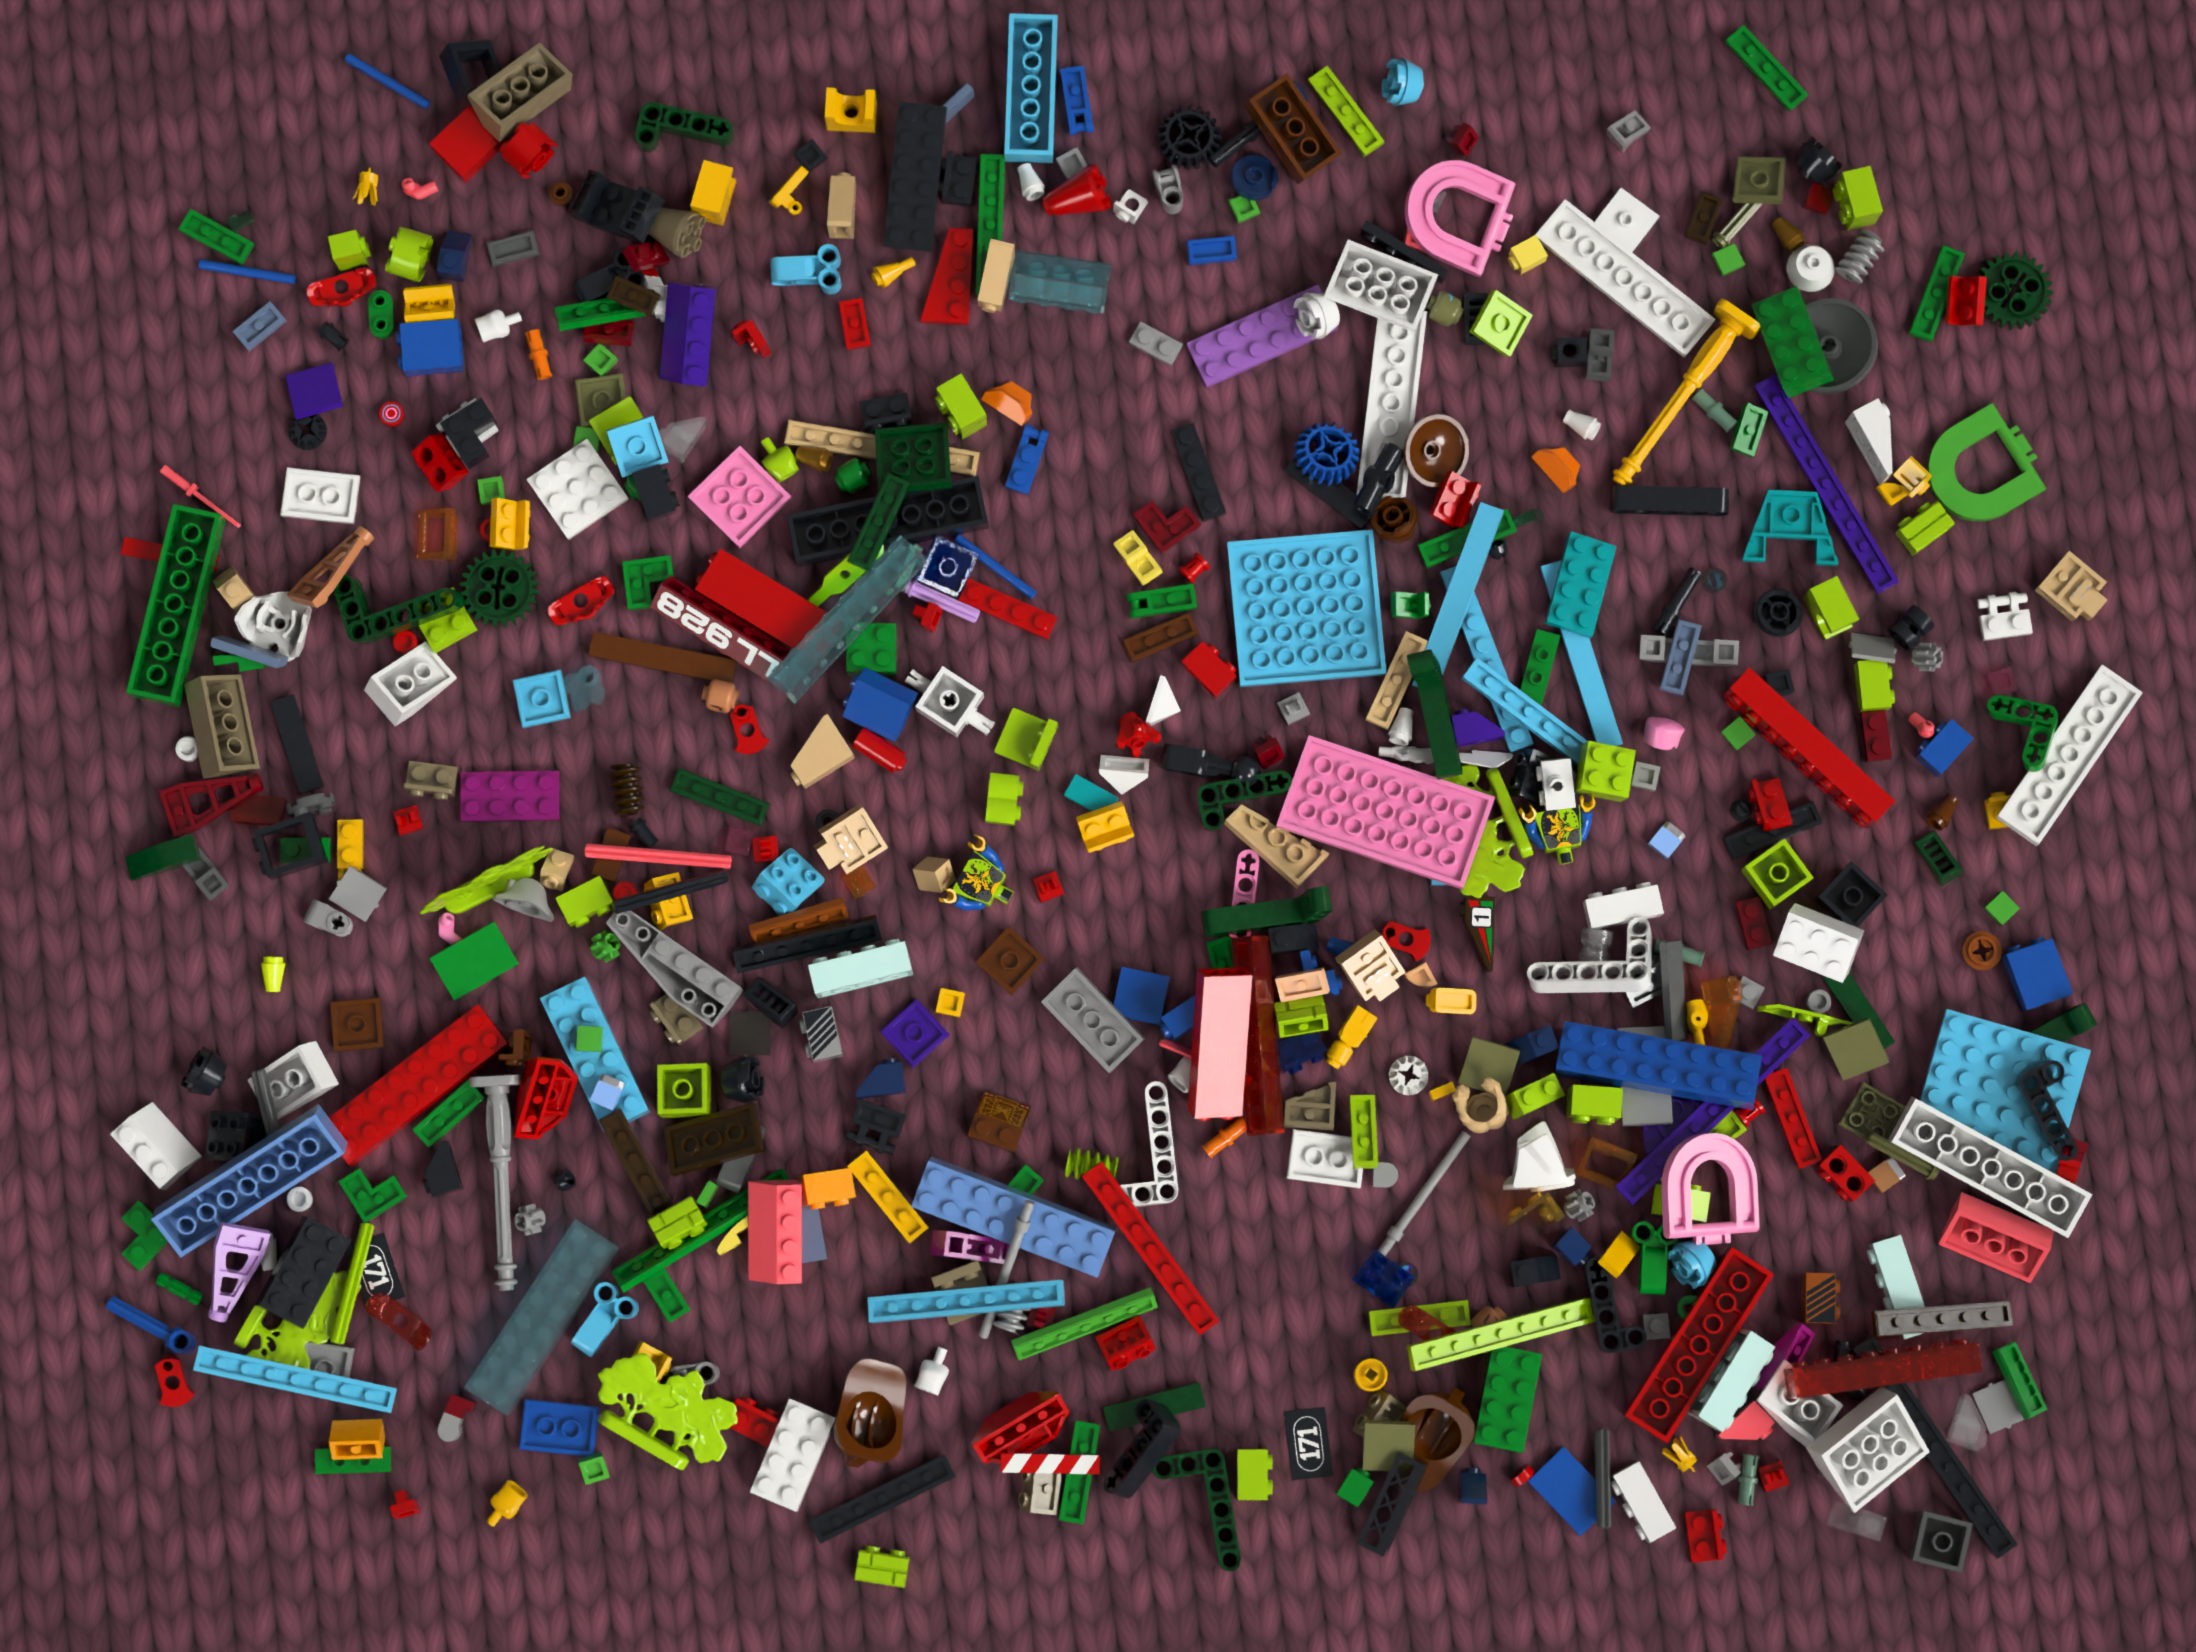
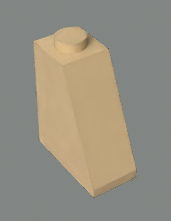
M837 173L836 176H831L827 218L830 238L854 239L856 180L855 176H851L849 173Z
M994 239L990 240L978 296V306L982 307L981 309L985 312H1002L1015 258V244Z
M230 566L213 579L217 590L236 613H238L243 604L256 596L233 566Z
M828 714L822 717L791 764L793 772L790 775L797 786L802 784L804 789L854 759L852 751Z

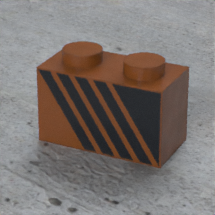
M1802 1273V1323L1836 1324V1319L1840 1318V1305L1836 1304V1294L1840 1293V1280L1836 1279V1273Z

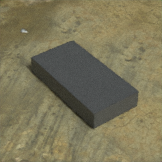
M533 230L487 242L493 267L540 255Z

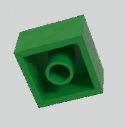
M847 623L846 672L848 676L860 675L866 667L882 676L897 677L896 623Z

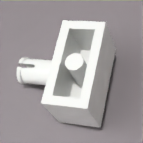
M1571 758L1540 760V766L1536 767L1537 781H1542L1543 791H1539L1540 806L1544 805L1546 811L1576 808Z

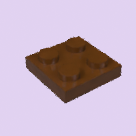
M1008 926L975 963L1013 996L1044 962L1045 958Z
M381 998L330 1002L334 1052L385 1048Z

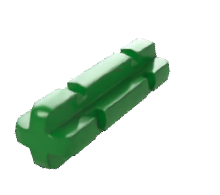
M160 1273L156 1279V1285L167 1288L168 1291L185 1300L187 1298L188 1302L194 1305H198L203 1298V1293L195 1289L192 1290V1287L177 1279H171V1276L165 1273Z

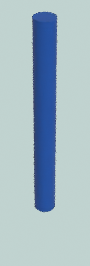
M348 53L345 57V62L427 110L430 106L431 101L354 55Z
M202 259L199 261V269L288 284H295L296 275Z
M961 534L957 536L954 541L1028 598L1032 600L1035 597L1037 591Z

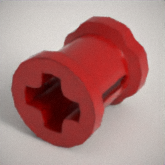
M1197 552L1193 554L1194 557L1188 563L1178 567L1179 572L1190 584H1193L1195 582L1194 579L1204 570L1208 571L1210 569L1209 564Z
M1756 1098L1753 1110L1735 1108L1733 1110L1745 1128L1749 1126V1122L1759 1114L1763 1115L1766 1112Z

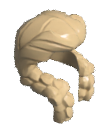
M1490 1077L1484 1078V1082L1481 1084V1087L1487 1092L1473 1095L1468 1100L1470 1096L1469 1087L1462 1084L1457 1086L1456 1092L1452 1095L1463 1126H1466L1474 1133H1484L1489 1129L1501 1128L1506 1121L1507 1115H1509V1107L1505 1102V1096L1502 1093L1500 1083Z

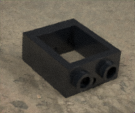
M490 40L448 43L439 55L458 106L468 105L472 107L468 94L478 88L470 87L461 63L481 61L488 80L502 70Z
M310 812L253 831L255 838H252V843L255 851L260 852L262 861L259 862L263 876L267 875L271 880L328 862L315 816ZM303 824L313 856L274 869L264 836Z

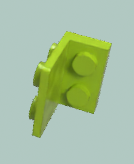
M631 396L624 398L589 419L591 426L615 465H617L606 430L643 418Z
M1013 708L997 743L995 753L1039 771L1058 728V722L1051 719L1045 721Z

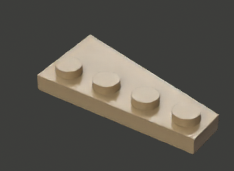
M1242 804L1224 822L1225 826L1296 889L1330 854L1323 849L1320 851L1311 846V843L1303 838L1300 840L1289 834V831L1277 828L1269 822V819Z

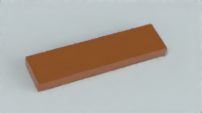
M840 897L748 925L753 942H759L807 931L847 919L849 915L844 899Z

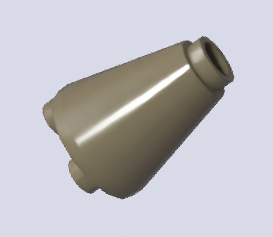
M661 207L648 234L677 257L686 258L692 251L697 252L701 247L702 240L700 235L706 223V217L695 211Z

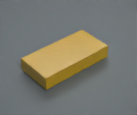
M1621 1231L1597 1263L1617 1279L1640 1249V1246Z

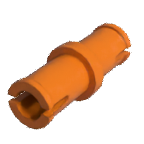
M540 329L525 332L530 349L529 358L533 360L537 380L552 377L547 360L548 351L544 349Z
M1239 1117L1224 1130L1221 1128L1218 1131L1219 1134L1205 1145H1202L1210 1158H1213L1214 1155L1227 1145H1233V1141L1249 1130L1250 1127L1242 1117Z

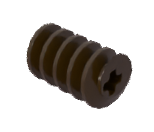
M634 764L610 766L611 769L617 770L611 774V778L618 780L612 783V788L618 790L613 793V798L619 799L613 803V806L620 809L614 815L631 816L638 814V811L645 809V806L637 803L643 800L644 796L637 795L638 791L643 790V786L636 785V782L642 780V777L635 775V772L642 770V768L634 766Z

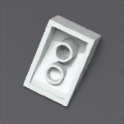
M1876 399L1853 411L1845 421V424L1880 485L1885 483L1893 473L1891 427L1888 407L1885 403L1881 404L1880 400Z
M425 641L371 676L364 691L396 727L453 683L457 677L441 658L434 654L429 644Z
M316 1041L297 1046L264 1068L277 1119L322 1096L339 1084ZM251 1077L248 1079V1082L254 1094L256 1095L253 1080Z
M1786 1360L1781 1362L1756 1400L1788 1434L1805 1447L1828 1429L1843 1404Z

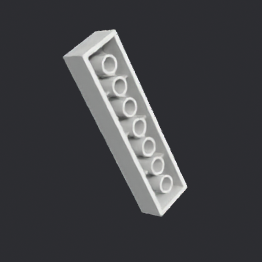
M1912 1096L1888 1138L1890 1142L2069 1238L2092 1196L2091 1193Z

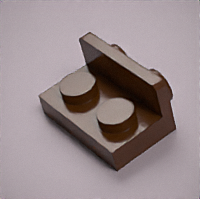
M514 1029V1035H511L509 1040L510 1050H513V1054H499V1060L505 1062V1065L510 1068H524V1064H527V1061L532 1058V1034L526 1030Z

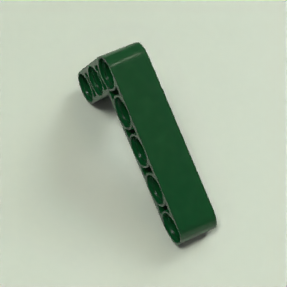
M344 574L334 589L348 638L351 641L365 645L461 610L464 605V597L459 591L441 588L371 614L363 585L358 578ZM348 581H350L351 587L349 591L346 592L345 584ZM450 594H452L453 601L448 606L446 604V599ZM427 603H430L431 609L425 614L424 607ZM355 604H357L358 610L356 614L353 615L351 611L352 607ZM405 611H408L409 617L405 622H403V613ZM386 619V627L381 630V621ZM361 627H364V635L359 638L358 632Z
M1432 649L1408 654V665L1410 673L1418 686L1437 778L1441 780L1463 775L1439 661Z
M1321 886L1308 889L1297 898L1205 910L1201 912L1205 937H1215L1267 930L1268 928L1315 923L1323 920L1333 912L1329 887Z
M1206 1449L1162 1457L1159 1462H1168L1171 1470L1167 1475L1161 1476L1157 1473L1155 1466L1152 1471L1159 1479L1166 1480L1203 1473L1218 1563L1226 1571H1234L1239 1568L1241 1555L1223 1454L1217 1449ZM1209 1453H1216L1219 1456L1220 1462L1216 1467H1209L1206 1464V1456ZM1191 1457L1194 1459L1195 1467L1192 1471L1187 1472L1182 1469L1181 1461L1183 1458ZM1217 1477L1223 1480L1224 1488L1220 1492L1211 1490L1210 1482L1213 1478ZM1221 1502L1227 1505L1228 1513L1226 1516H1216L1214 1507L1217 1503ZM1222 1528H1229L1232 1531L1230 1541L1222 1542L1219 1539L1218 1533ZM1226 1553L1235 1554L1237 1562L1234 1566L1226 1567L1223 1564V1556Z

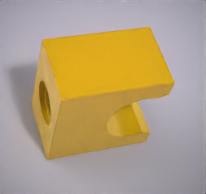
M826 87L825 121L827 131L875 133L877 113L875 90L866 89L865 94L861 96H847L837 93L836 88ZM849 110H856L858 112L854 118H849L845 115Z
M703 160L690 206L692 211L705 216L706 222L723 226L736 184V179L732 178L733 168Z

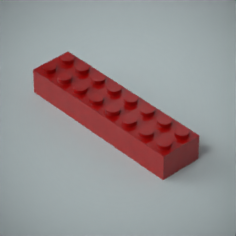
M1750 667L1723 695L1726 699L1725 703L1733 711L1738 710L1743 714V720L1750 727L1754 728L1756 726L1762 732L1761 736L1769 744L1774 743L1779 747V753L1786 760L1790 761L1792 759L1798 765L1797 769L1805 777L1808 778L1810 776L1817 782L1815 784L1816 787L1824 794L1829 793L1835 799L1833 802L1838 808L1853 815L1852 820L1861 828L1864 826L1867 829L1870 828L1894 804L1895 800Z
M479 1004L329 1117L348 1143L345 1153L341 1155L348 1165L355 1166L509 1048L507 1039Z
M1728 1247L1712 1275L1700 1290L1622 1413V1416L1663 1443H1668L1774 1274L1735 1248Z

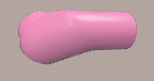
M448 912L443 913L438 920V933L442 939L452 945L462 938L454 932V916Z

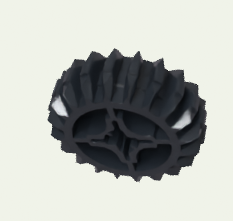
M1190 104L1188 111H1184L1183 106H1179L1178 114L1172 109L1170 111L1171 118L1168 116L1163 117L1165 124H1159L1158 129L1161 131L1157 133V139L1161 140L1158 143V148L1164 149L1161 153L1163 157L1169 156V164L1176 160V167L1180 168L1182 163L1186 164V170H1190L1191 164H1194L1195 168L1199 169L1200 161L1204 165L1208 164L1207 155H1214V151L1220 147L1218 142L1222 140V136L1218 135L1221 131L1220 126H1214L1217 123V119H1209V111L1201 114L1202 107H1198L1197 111H1193V106ZM1185 121H1193L1199 124L1190 126ZM1177 126L1180 136L1176 138V142L1171 144L1169 135L1171 130ZM1207 131L1209 141L1201 149L1198 139ZM1185 134L1189 137L1193 136V141L1189 138L1185 139ZM1189 149L1193 154L1182 153L1180 150Z

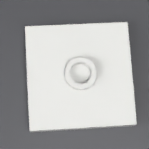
M1620 188L1596 219L1595 223L1633 252L1660 216L1627 191Z

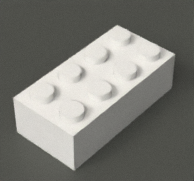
M789 1399L750 1492L797 1512L832 1432L835 1417Z

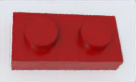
M863 298L840 301L839 307L847 351L871 347Z

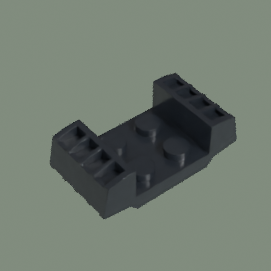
M589 169L567 212L574 219L596 229L630 241L634 240L644 243L665 200L651 190L640 186L638 190L609 181L600 172Z

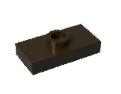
M1701 191L1683 237L1706 245L1724 199Z
M616 275L606 298L652 317L661 295Z

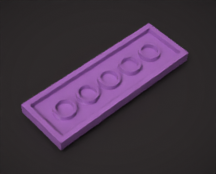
M1319 285L1187 342L1186 346L1206 388L1313 341L1310 335L1304 336L1299 330L1296 319H1299L1298 308H1294V303L1296 299L1302 297L1305 293H1322ZM1338 326L1334 328L1331 332L1338 330Z

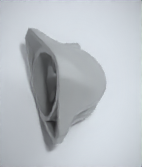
M523 878L518 881L508 879L504 893L493 897V900L524 915L549 922L554 920V915L547 903L546 891L535 879Z

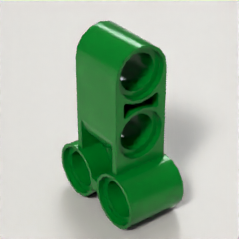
M1646 1221L1636 1222L1630 1228L1631 1239L1640 1244L1639 1294L1665 1295L1668 1245L1676 1243L1679 1238L1665 1241L1661 1237L1663 1223L1658 1225L1655 1230ZM1641 1225L1648 1229V1236L1644 1240L1639 1239L1636 1235V1229Z

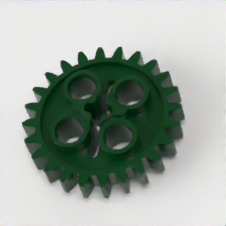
M2017 251L2014 252L2012 258H2010L2007 252L2003 254L2002 259L1996 255L1993 258L1994 263L1988 260L1985 264L1987 269L1982 267L1979 271L1983 277H1987L1984 307L1986 312L1984 313V318L1990 315L1992 316L1990 324L1998 320L2000 321L1999 328H2002L2006 323L2009 330H2012L2015 324H2017L2019 330H2022L2024 322L2027 326L2031 327L2033 319L2038 322L2041 319L2039 313L2045 315L2048 311L2045 306H2049L2052 303L2050 299L2046 298L2054 293V291L2047 289L2053 282L2045 281L2049 272L2041 273L2044 265L2041 264L2036 267L2034 265L2036 258L2029 262L2027 261L2026 253L2022 258L2018 257ZM2004 271H2012L2015 275V279L2007 278L2004 274ZM2021 274H2025L2026 277L2019 285L2015 294L2007 303L2006 307L2001 308V304L2008 296L2012 287L2020 278ZM2025 284H2032L2035 292H2028ZM1991 290L2000 291L2002 298H1994ZM2012 303L2020 304L2022 311L2016 312L2012 308Z
M492 549L490 557L483 552V560L480 561L474 557L476 565L467 564L471 572L469 574L462 573V576L467 580V582L459 584L462 588L466 589L460 592L464 598H467L464 600V607L471 606L467 611L469 615L476 613L474 619L477 622L484 618L483 624L486 627L490 621H492L495 629H497L499 622H502L504 628H507L508 621L510 620L514 625H517V617L525 620L524 611L532 613L529 604L537 605L536 600L532 598V596L540 594L538 590L533 589V587L539 585L537 580H532L537 574L535 571L528 572L532 565L530 563L523 565L525 560L523 556L516 560V553L514 551L510 553L509 557L505 549H502L500 555H497L496 551ZM500 568H504L501 584L503 585L505 590H500V607L498 610H496L495 606L498 600V593L495 591L494 588L499 587ZM486 571H494L495 576L492 580H483V575ZM511 573H518L519 579L515 583H508V576ZM483 595H491L492 600L489 604H480V599ZM508 597H515L516 603L512 607H505V600Z

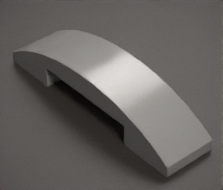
M1641 635L1639 660L1666 663L1673 638ZM1714 639V641L1698 640L1691 665L1738 666L1739 641Z

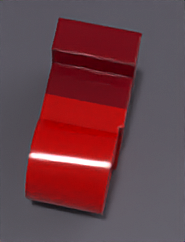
M2074 1139L2078 1148L2076 1156L2069 1161L2059 1159L2055 1172L2056 1175L2072 1184L2076 1181L2084 1154L2087 1152L2089 1145ZM2063 1145L2061 1153L2067 1155V1149L2070 1148V1146Z

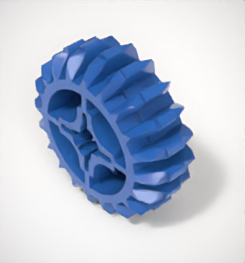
M1326 421L1322 422L1321 426L1315 422L1311 428L1306 427L1304 432L1298 436V442L1294 446L1296 450L1294 458L1298 459L1297 467H1303L1302 475L1310 474L1309 481L1314 478L1318 479V485L1322 484L1323 480L1326 481L1328 486L1333 481L1338 485L1342 479L1346 480L1350 474L1354 473L1355 466L1359 462V448H1356L1357 440H1350L1352 432L1345 434L1343 432L1344 426L1340 427V429L1335 428V422L1331 426H1328ZM1315 441L1316 449L1313 453H1310L1309 444ZM1343 453L1344 463L1338 465V457Z

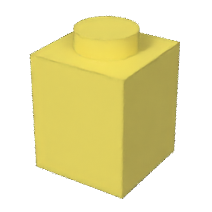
M1537 235L1512 247L1509 252L1510 257H1508V261L1512 269H1517L1521 275L1546 262L1548 255Z

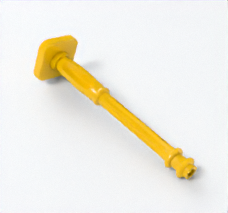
M1722 298L1719 300L1714 309V315L1721 320L1720 327L1701 347L1687 373L1683 375L1684 380L1635 449L1628 457L1622 458L1623 464L1619 470H1613L1614 477L1612 480L1616 484L1625 486L1626 484L1630 485L1633 483L1631 478L1635 472H1641L1640 465L1689 396L1696 388L1702 386V382L1719 365L1730 349L1735 337L1743 335L1748 339H1753L1760 329V324L1727 300Z

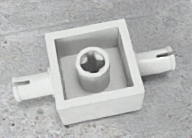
M943 666L931 681L914 669L910 672L911 675L907 676L905 683L923 693L915 706L918 713L955 737H958L965 725L968 724L974 726L986 736L988 735L995 722L977 712V707L984 698L982 691ZM954 698L955 705L947 707L945 699L950 700Z

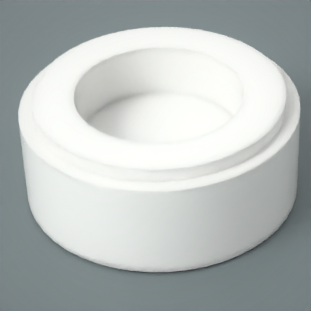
M186 736L177 742L175 749L179 758L191 762L199 757L195 738Z
M295 1187L289 1191L287 1204L292 1210L304 1212L312 1205L313 1197L308 1189Z

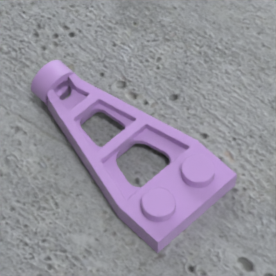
M224 1222L220 1223L213 1251L212 1301L208 1312L210 1319L218 1322L227 1321L229 1313L264 1257L271 1235L269 1230ZM229 1251L248 1254V1259L240 1270L226 1268V1254ZM223 1277L238 1279L233 1292L220 1291Z

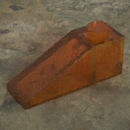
M1725 976L1701 982L1713 1045L1717 1048L1728 1050L1730 1048L1741 1003L1740 994H1742V985L1736 976Z

